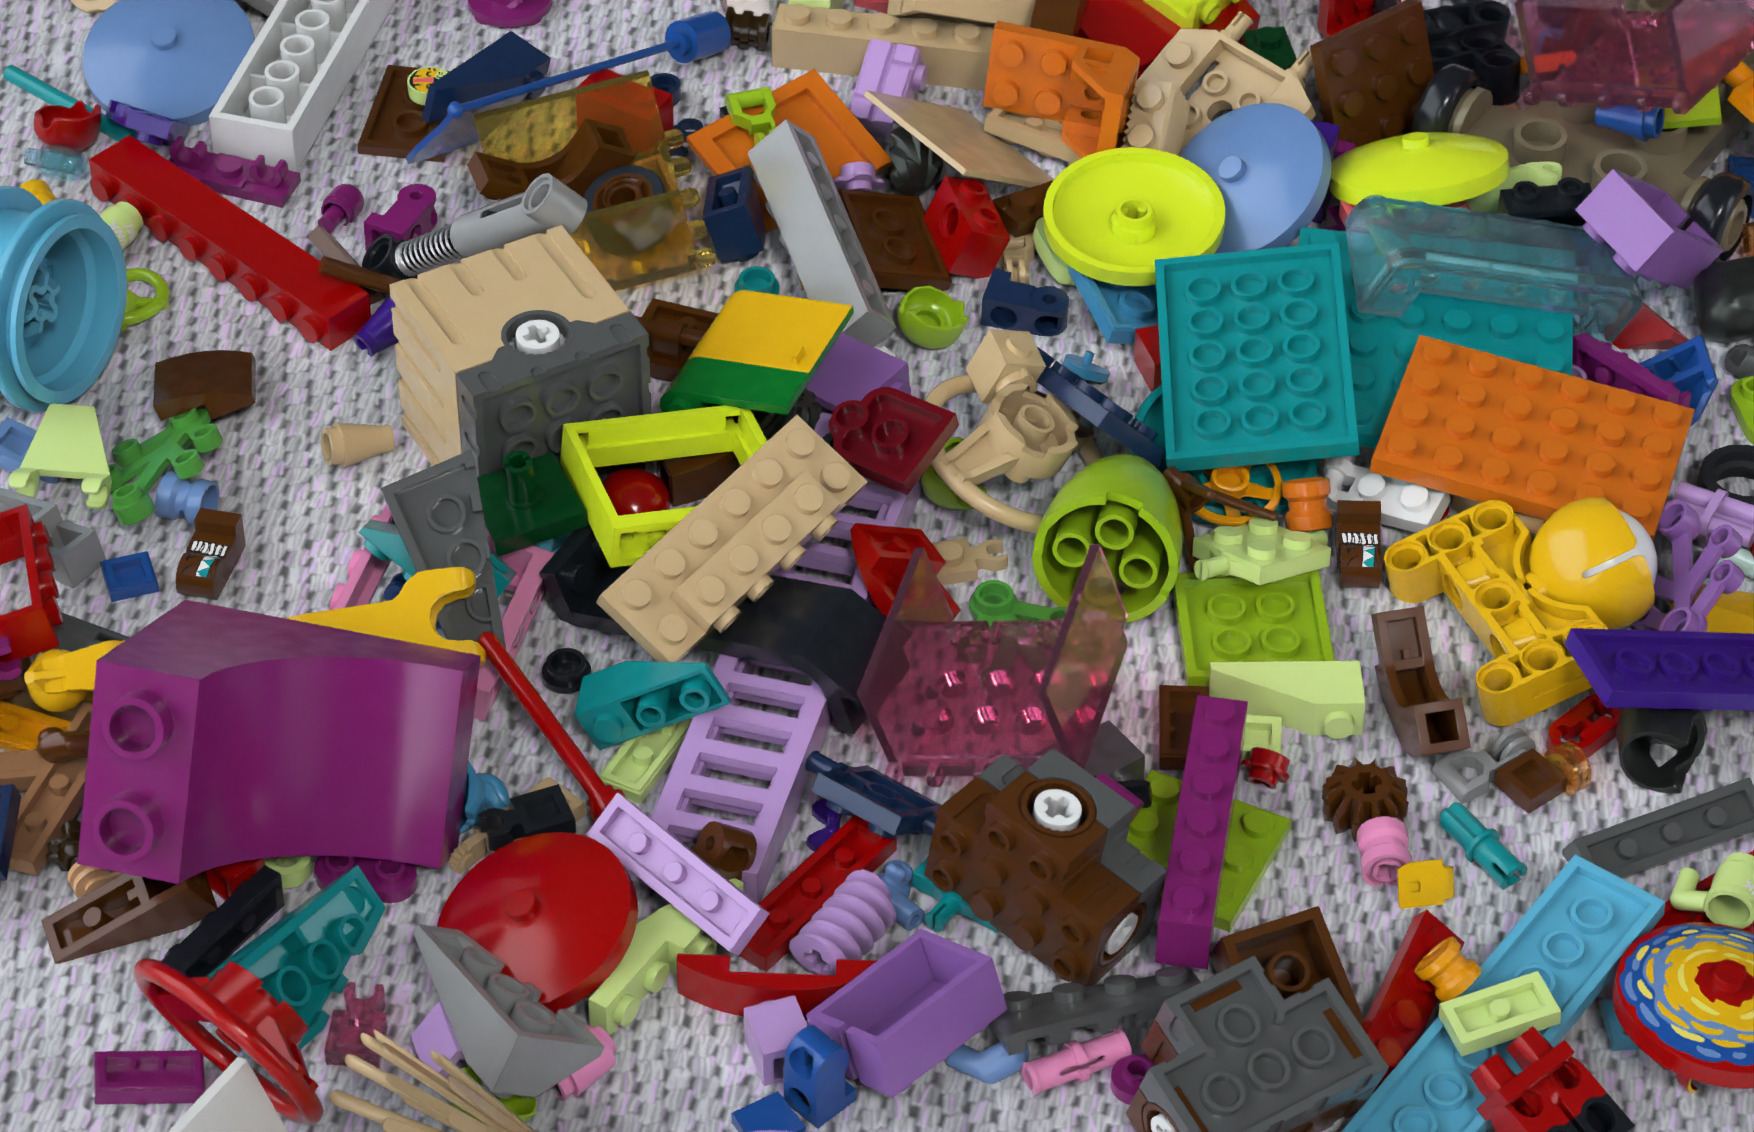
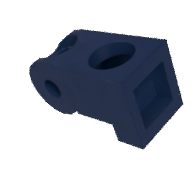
M998 269L993 270L982 297L981 325L1012 331H1028L1033 335L1047 337L1056 336L1065 331L1069 309V296L1065 291L1054 286L1037 288L1034 285L1011 281L1012 272Z

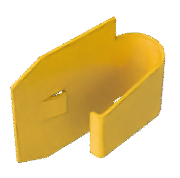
M1443 859L1408 862L1397 869L1398 904L1401 909L1443 905L1446 899H1451L1455 896L1454 866H1443Z

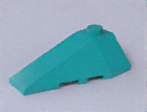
M356 865L244 946L206 977L211 979L229 961L244 967L263 981L260 987L271 994L280 1004L285 1000L309 1027V1030L302 1037L301 1043L297 1046L301 1050L325 1028L330 1018L322 1010L331 992L340 994L345 989L349 979L342 972L351 956L364 952L386 907L359 866Z

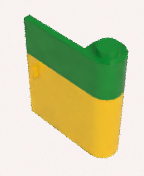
M739 290L732 293L661 397L660 408L662 412L712 407L713 404L788 415L854 314L853 305L748 290Z

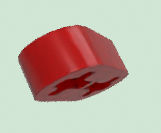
M1597 694L1586 697L1554 721L1549 727L1546 746L1548 753L1561 755L1568 764L1580 763L1588 759L1616 737L1618 718L1622 709L1605 707ZM1594 713L1601 716L1595 722H1593ZM1580 734L1579 743L1572 740ZM1561 738H1563L1564 740H1566V741H1568V742H1567V743L1562 742V741H1561Z

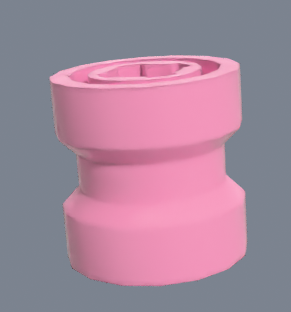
M1389 816L1367 820L1359 827L1356 837L1358 851L1362 856V877L1370 886H1383L1382 882H1385V886L1398 885L1397 869L1408 862H1412V856L1408 850L1409 837L1407 828L1402 821Z

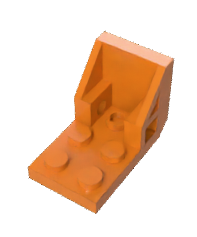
M997 20L993 29L983 106L1063 122L1061 140L1080 158L1108 149L1121 148L1124 145L1122 139L1126 137L1124 131L1128 129L1126 123L1130 121L1128 115L1131 113L1129 107L1133 104L1131 99L1134 98V84L1137 80L1140 58L1126 47Z

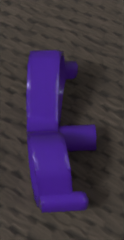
M827 799L817 800L812 805V815L819 822L826 825L825 828L808 836L806 844L812 851H816L840 829L842 814L828 808L826 805Z

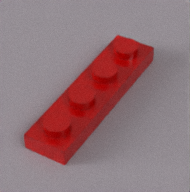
M854 815L758 903L770 914L739 956L768 972L790 951V941L799 934L800 929L805 924L811 921V917L822 908L823 903L834 895L837 887L845 882L846 877L854 870L874 872L897 851V837L890 839L875 834L868 829V821Z
M1427 909L1413 917L1362 1024V1028L1389 1066L1374 1092L1420 1039L1438 1001L1435 995V986L1430 981H1422L1415 974V967L1429 951L1448 937L1453 936L1461 945V949L1465 943Z

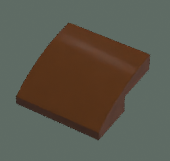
M234 350L201 351L171 357L155 363L153 407L161 421L201 405H205L213 420L256 402V360L251 352Z

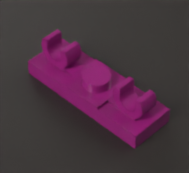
M178 136L169 149L171 157L168 161L217 193L283 208L301 182L300 173L288 170L287 162L282 159L279 160L275 167L265 164V157L261 154L258 155L255 161L235 155L216 154L208 152L206 143L200 140L194 148H190L184 145L183 136Z
M1586 332L1573 336L1572 365L1580 367L1586 373L1587 380L1690 408L1692 393L1689 391L1680 393V390L1675 388V382L1660 379L1652 374L1650 370L1629 358L1626 352L1621 353L1613 350L1612 344L1609 342H1600Z

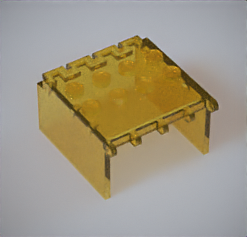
M648 70L473 114L484 154L520 163L540 161L559 152L570 142L585 118L623 129L636 156L630 166H642L654 171L663 181L667 192L588 212L578 228L570 234L614 291L707 268L715 264L716 256L714 250L704 248L695 251L693 240L705 237L708 234V230L701 219L688 222L685 209L694 207L700 202L699 193L695 188L680 190L676 178L689 174L692 170L691 163L686 157L675 159L670 157L669 150L684 144L683 133L678 129L664 132Z

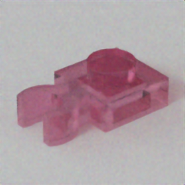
M349 982L344 989L346 1010H333L324 1050L326 1065L347 1066L345 1056L352 1054L379 1068L382 1056L366 1047L361 1040L360 1034L365 1033L376 1039L374 1035L375 1029L386 1036L388 1024L387 1015L383 1013L386 1007L383 984H376L375 993L372 997L359 999L357 998L355 982Z

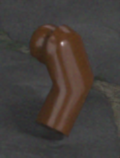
M58 727L45 728L39 733L37 752L42 759L50 763H60L80 757H88L90 731L64 732Z

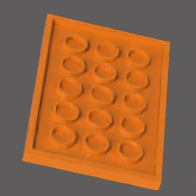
M1419 335L1372 456L1370 472L1478 502L1489 500L1504 501L1512 506L1514 512L1547 520L1551 514L1570 502L1586 497H1604L1616 509L1635 518L1646 529L1652 541H1654L1695 409L1444 340Z

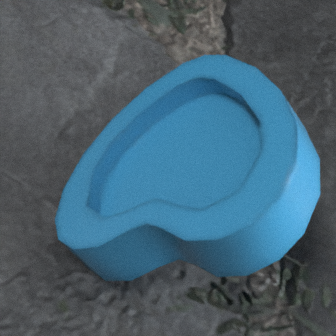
M1088 350L1084 357L1066 354L1062 363L1084 380L1106 383L1110 376V371L1092 363L1095 353Z

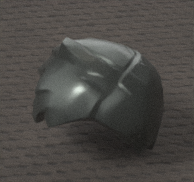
M894 122L892 126L894 130L890 132L894 145L889 148L892 165L887 168L888 173L885 175V179L891 184L890 189L894 194L919 197L939 180L944 160L905 128Z

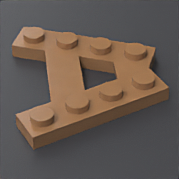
M84 702L66 731H90L93 704ZM37 749L0 752V785L14 784L18 791L27 790L20 801L9 869L38 876L47 862L48 842L62 836V825L67 821L73 820L83 805L88 757H80L60 763H50L42 759Z

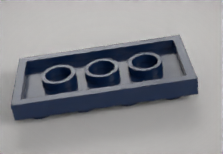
M1037 347L1046 367L1036 382L1138 456L1151 462L1158 469L1166 458V451L1153 442L1158 433L1137 418L1131 424H1128L1133 418L1132 414L1058 361H1055L1053 366L1050 367L1055 359Z

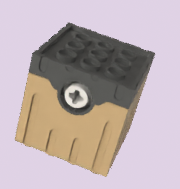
M562 225L547 229L546 234H533L504 244L503 249H490L461 259V264H447L418 274V279L409 278L389 285L390 298L396 306L391 308L393 333L399 340V343L395 344L397 370L402 376V379L398 380L400 405L405 411V414L401 415V421L432 466L469 450H473L477 477L503 469V458L514 451H526L530 454L531 459L553 452L560 464L563 424L652 414L651 393L648 383H651L650 357L647 355L649 333ZM646 461L595 467V470L603 483L611 473L622 469L634 468L654 473V463Z

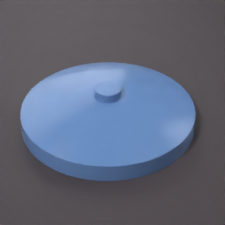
M118 0L98 18L87 36L82 57L83 71L92 97L105 112H107L111 99L194 126L209 120L210 113L255 41V37L247 15L234 0Z
M1277 103L1252 104L1220 116L1198 132L1179 154L1180 157L1189 160L1204 170L1214 180L1222 193L1225 203V229L1223 239L1215 254L1286 247L1299 236L1300 227H1307L1317 214L1325 199L1331 178V156L1322 133L1303 113L1292 107Z

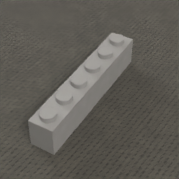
M786 119L747 152L755 169L752 173L753 178L765 193L768 201L765 204L766 209L777 222L781 232L779 240L790 253L794 263L792 271L798 281L803 284L808 296L806 299L853 305L854 314L841 333L874 347L897 327L815 137Z

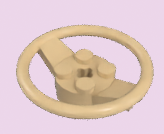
M961 375L945 380L937 385L924 401L942 408L947 401L958 395L977 392L969 375ZM1007 384L998 390L982 415L976 429L951 451L946 452L943 447L931 465L955 494L980 513L1008 527L1036 534L1044 515L1033 514L1008 506L986 494L976 485L1002 473L1016 483H1026L1029 478H1051L1061 471L1074 450L1080 452L1086 466L1104 457L1093 439L1094 431L1090 427L1085 429L1079 422L1080 415L1075 410L1071 411L1068 406L1051 393H1048L1046 396L1038 390L1035 393L1025 391L1028 384Z

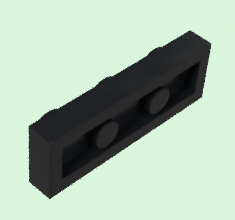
M264 865L249 880L241 882L234 891V894L219 908L208 913L202 919L199 926L180 944L173 945L161 962L173 967L188 978L206 977L285 905L281 874Z

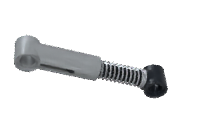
M549 173L542 174L529 185L526 191L460 215L452 224L420 235L414 239L399 241L390 234L379 236L367 249L362 267L402 280L409 278L418 279V274L490 249H503L504 244L533 234H546L547 229L562 225L570 235L583 221L588 204L586 199Z

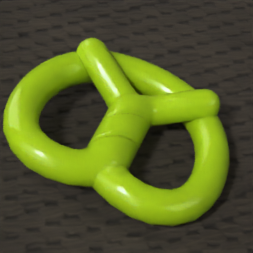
M146 268L126 270L127 284L134 281L148 283L155 289L156 295L154 298L139 297L127 288L126 306L120 331H125L128 326L148 320L161 310L169 307L170 289L165 279L158 273Z

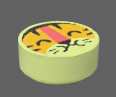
M423 67L413 71L407 79L409 98L413 102L425 106L429 85L448 72L438 67Z

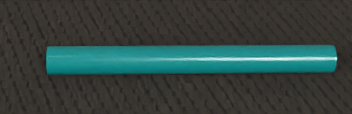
M9 65L4 70L3 78L6 81L50 105L71 108L79 101L14 65ZM85 104L87 110L92 113L94 109ZM101 113V133L118 142L129 135L136 139V131L124 127Z

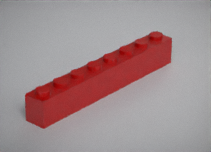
M131 135L89 159L91 172L90 187L94 195L101 202L110 201L115 205L120 201H124L133 205L141 214L144 225L150 229L156 239L161 242L169 241L179 248L187 260L191 262L197 260L209 268L211 274L218 281L223 282L227 280L239 288V291L246 300L250 302L258 301L267 307L277 321L282 323L287 321L298 328L308 342H319L332 351L358 333L371 317L368 292L356 284L320 274L318 272L320 264L318 259Z

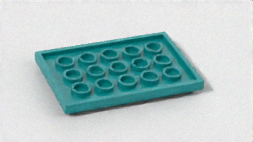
M1340 242L1155 259L1167 468L1174 466L1182 472L1360 455Z

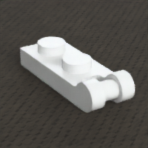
M1344 457L1329 458L1323 468L1324 477L1330 478L1331 493L1327 496L1328 508L1336 511L1337 500L1381 501L1380 524L1417 533L1440 522L1451 501L1449 493L1370 472V468L1354 465ZM1341 485L1351 487L1348 492L1339 490Z

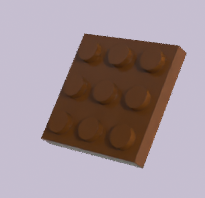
M1405 0L1310 46L1323 122L1340 126L1339 140L1352 142L1356 147L1377 140L1412 133L1414 114L1419 99L1428 82L1434 76L1422 1Z

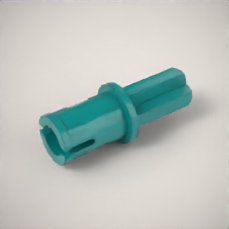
M1455 802L1449 808L1443 810L1440 815V824L1466 850L1465 857L1469 862L1476 861L1499 884L1502 890L1522 880L1514 872L1517 871L1521 876H1525L1527 866L1520 862L1499 841L1500 835L1495 829H1487L1461 803Z

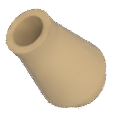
M334 422L332 427L324 428L321 433L323 457L328 466L340 465L341 469L383 453L393 452L394 435L392 428L389 424L378 426Z

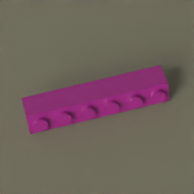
M1197 695L1158 920L1155 963L1208 970L1244 747L1248 701Z

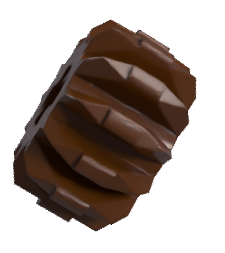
M1354 758L1349 767L1336 765L1332 776L1327 777L1326 783L1323 785L1322 812L1324 814V821L1333 822L1336 834L1351 829L1354 843L1357 841L1356 837L1359 827L1367 820L1389 816L1397 818L1404 823V817L1407 816L1409 804L1407 801L1408 789L1406 787V779L1397 777L1394 766L1380 768L1376 758L1370 764H1362Z

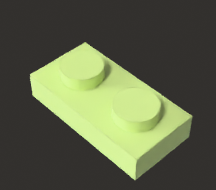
M1536 971L1439 1003V1018L1462 1057L1516 1039L1532 1026L1540 1031L1558 1025L1561 1020V1009L1540 973Z

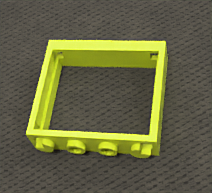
M726 405L563 424L560 464L587 511L589 525L610 568L633 565L697 506L618 516L595 467L731 451L734 452L738 462L742 465L767 442V439L750 409ZM738 416V423H735L733 418L726 417Z

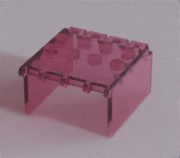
M1517 0L1514 3L1531 83L1524 90L1523 100L1526 105H1537L1541 100L1558 101L1561 107H1572L1577 102L1597 104L1599 109L1610 110L1615 105L1637 106L1639 112H1650L1654 107L1672 108L1675 114H1686L1754 50V0H1675L1664 11H1655L1653 14L1651 11L1623 10V0Z
M1090 544L1063 620H1039L1036 629L1032 620L993 621L991 628L987 621H953V613L925 548L919 547L914 549L857 692L889 762L885 771L886 776L900 783L904 776H926L929 787H941L946 776H972L973 779L976 776L978 777L982 771L1004 753L1018 762V765L1027 771L1030 766L1052 748H1055L1078 766L1085 769L1129 644L1123 631L1128 613L1100 544Z

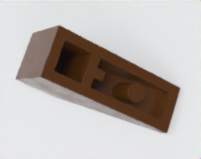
M205 871L186 879L180 884L124 873L44 918L41 922L54 962L59 964L185 929L203 919L208 913L215 911L218 907Z

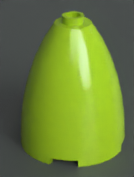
M1116 454L1101 458L1084 467L1060 489L1047 508L1039 525L1032 553V562L1037 580L1047 596L1056 605L1068 609L1105 613L1104 620L1130 623L1150 615L1168 599V595L1178 576L1182 555V523L1178 504L1168 481L1148 460L1133 454ZM1119 578H1121L1128 586L1117 599L1112 600Z

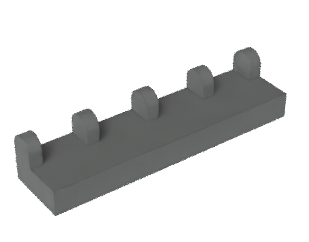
M1750 777L1574 839L1563 849L1562 855L1569 862L1576 854L1606 871L1625 879L1754 832V785Z

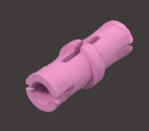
M1119 1028L1083 1043L1072 1040L1064 1043L1061 1051L1030 1062H1023L1021 1076L1028 1088L1032 1090L1033 1096H1036L1040 1092L1076 1079L1079 1084L1089 1081L1092 1073L1112 1067L1118 1060L1132 1055L1131 1046L1126 1034Z

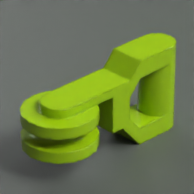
M769 87L725 94V104L732 124L748 130L750 136L754 135V146L776 128L773 120L776 104ZM762 106L764 111L763 114L751 116L742 112V109Z

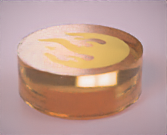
M1564 742L1545 752L1543 757L1568 777L1567 788L1564 794L1570 796L1588 787L1592 776L1591 765L1586 754L1578 746L1570 742Z

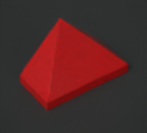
M1613 283L1608 289L1610 342L1618 349L1669 350L1690 340L1629 291L1616 283Z

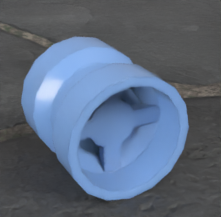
M168 471L161 479L155 499L156 514L158 517L176 520L179 517L186 518L190 525L195 526L194 520L200 508L217 510L219 486L216 482L206 479H198L195 482L190 481L188 478L179 479L176 472Z

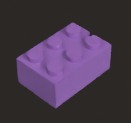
M1612 169L1576 208V211L1587 221L1582 226L1583 229L1601 245L1607 242L1617 252L1612 258L1625 272L1631 276H1634L1637 272L1649 282L1654 278L1666 288L1671 284L1687 290L1694 283L1693 280L1700 271L1709 267L1724 251L1697 222L1693 221L1685 231L1680 229L1691 216L1664 189L1615 169Z
M920 929L807 1013L806 1017L809 1026H817L849 1051L850 1060L845 1071L846 1077L852 1080L859 1078L861 1084L894 1098L900 1092L908 1089L914 1081L936 1064L947 1059L953 1051L967 1040L983 1031L988 1024L1008 1009L992 957Z

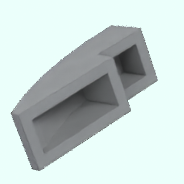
M0 488V513L27 504L35 523L42 521L43 525H46L52 544L48 549L56 570L52 574L57 582L74 588L101 566L100 561L106 560L94 529L62 520L57 504ZM25 557L19 558V560L26 563Z

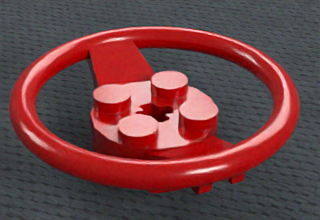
M150 958L141 959L135 964L133 976L144 996L169 1024L210 1062L224 1072L238 1056L198 1021L213 1023L218 1027L215 1033L228 1046L239 1053L242 1050L246 1051L256 1063L264 1068L280 1084L284 1090L253 1069L278 1113L296 1123L308 1126L317 1124L321 1120L323 1106L315 1093L319 1085L309 1077L303 1056L297 1047L301 1043L304 1034L309 1030V1027L285 1000L280 1004L271 994L260 987L263 981L232 961H229L223 969H219L211 979L208 977L188 978L173 967Z

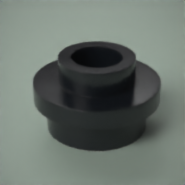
M561 648L549 654L542 667L543 683L547 688L557 693L580 691L583 676L591 674V666L585 659V656L573 648Z

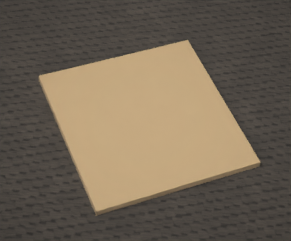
M866 90L864 97L962 175L1025 187H1034L1054 180L1010 144L1004 142L998 136L984 132V124L964 109Z

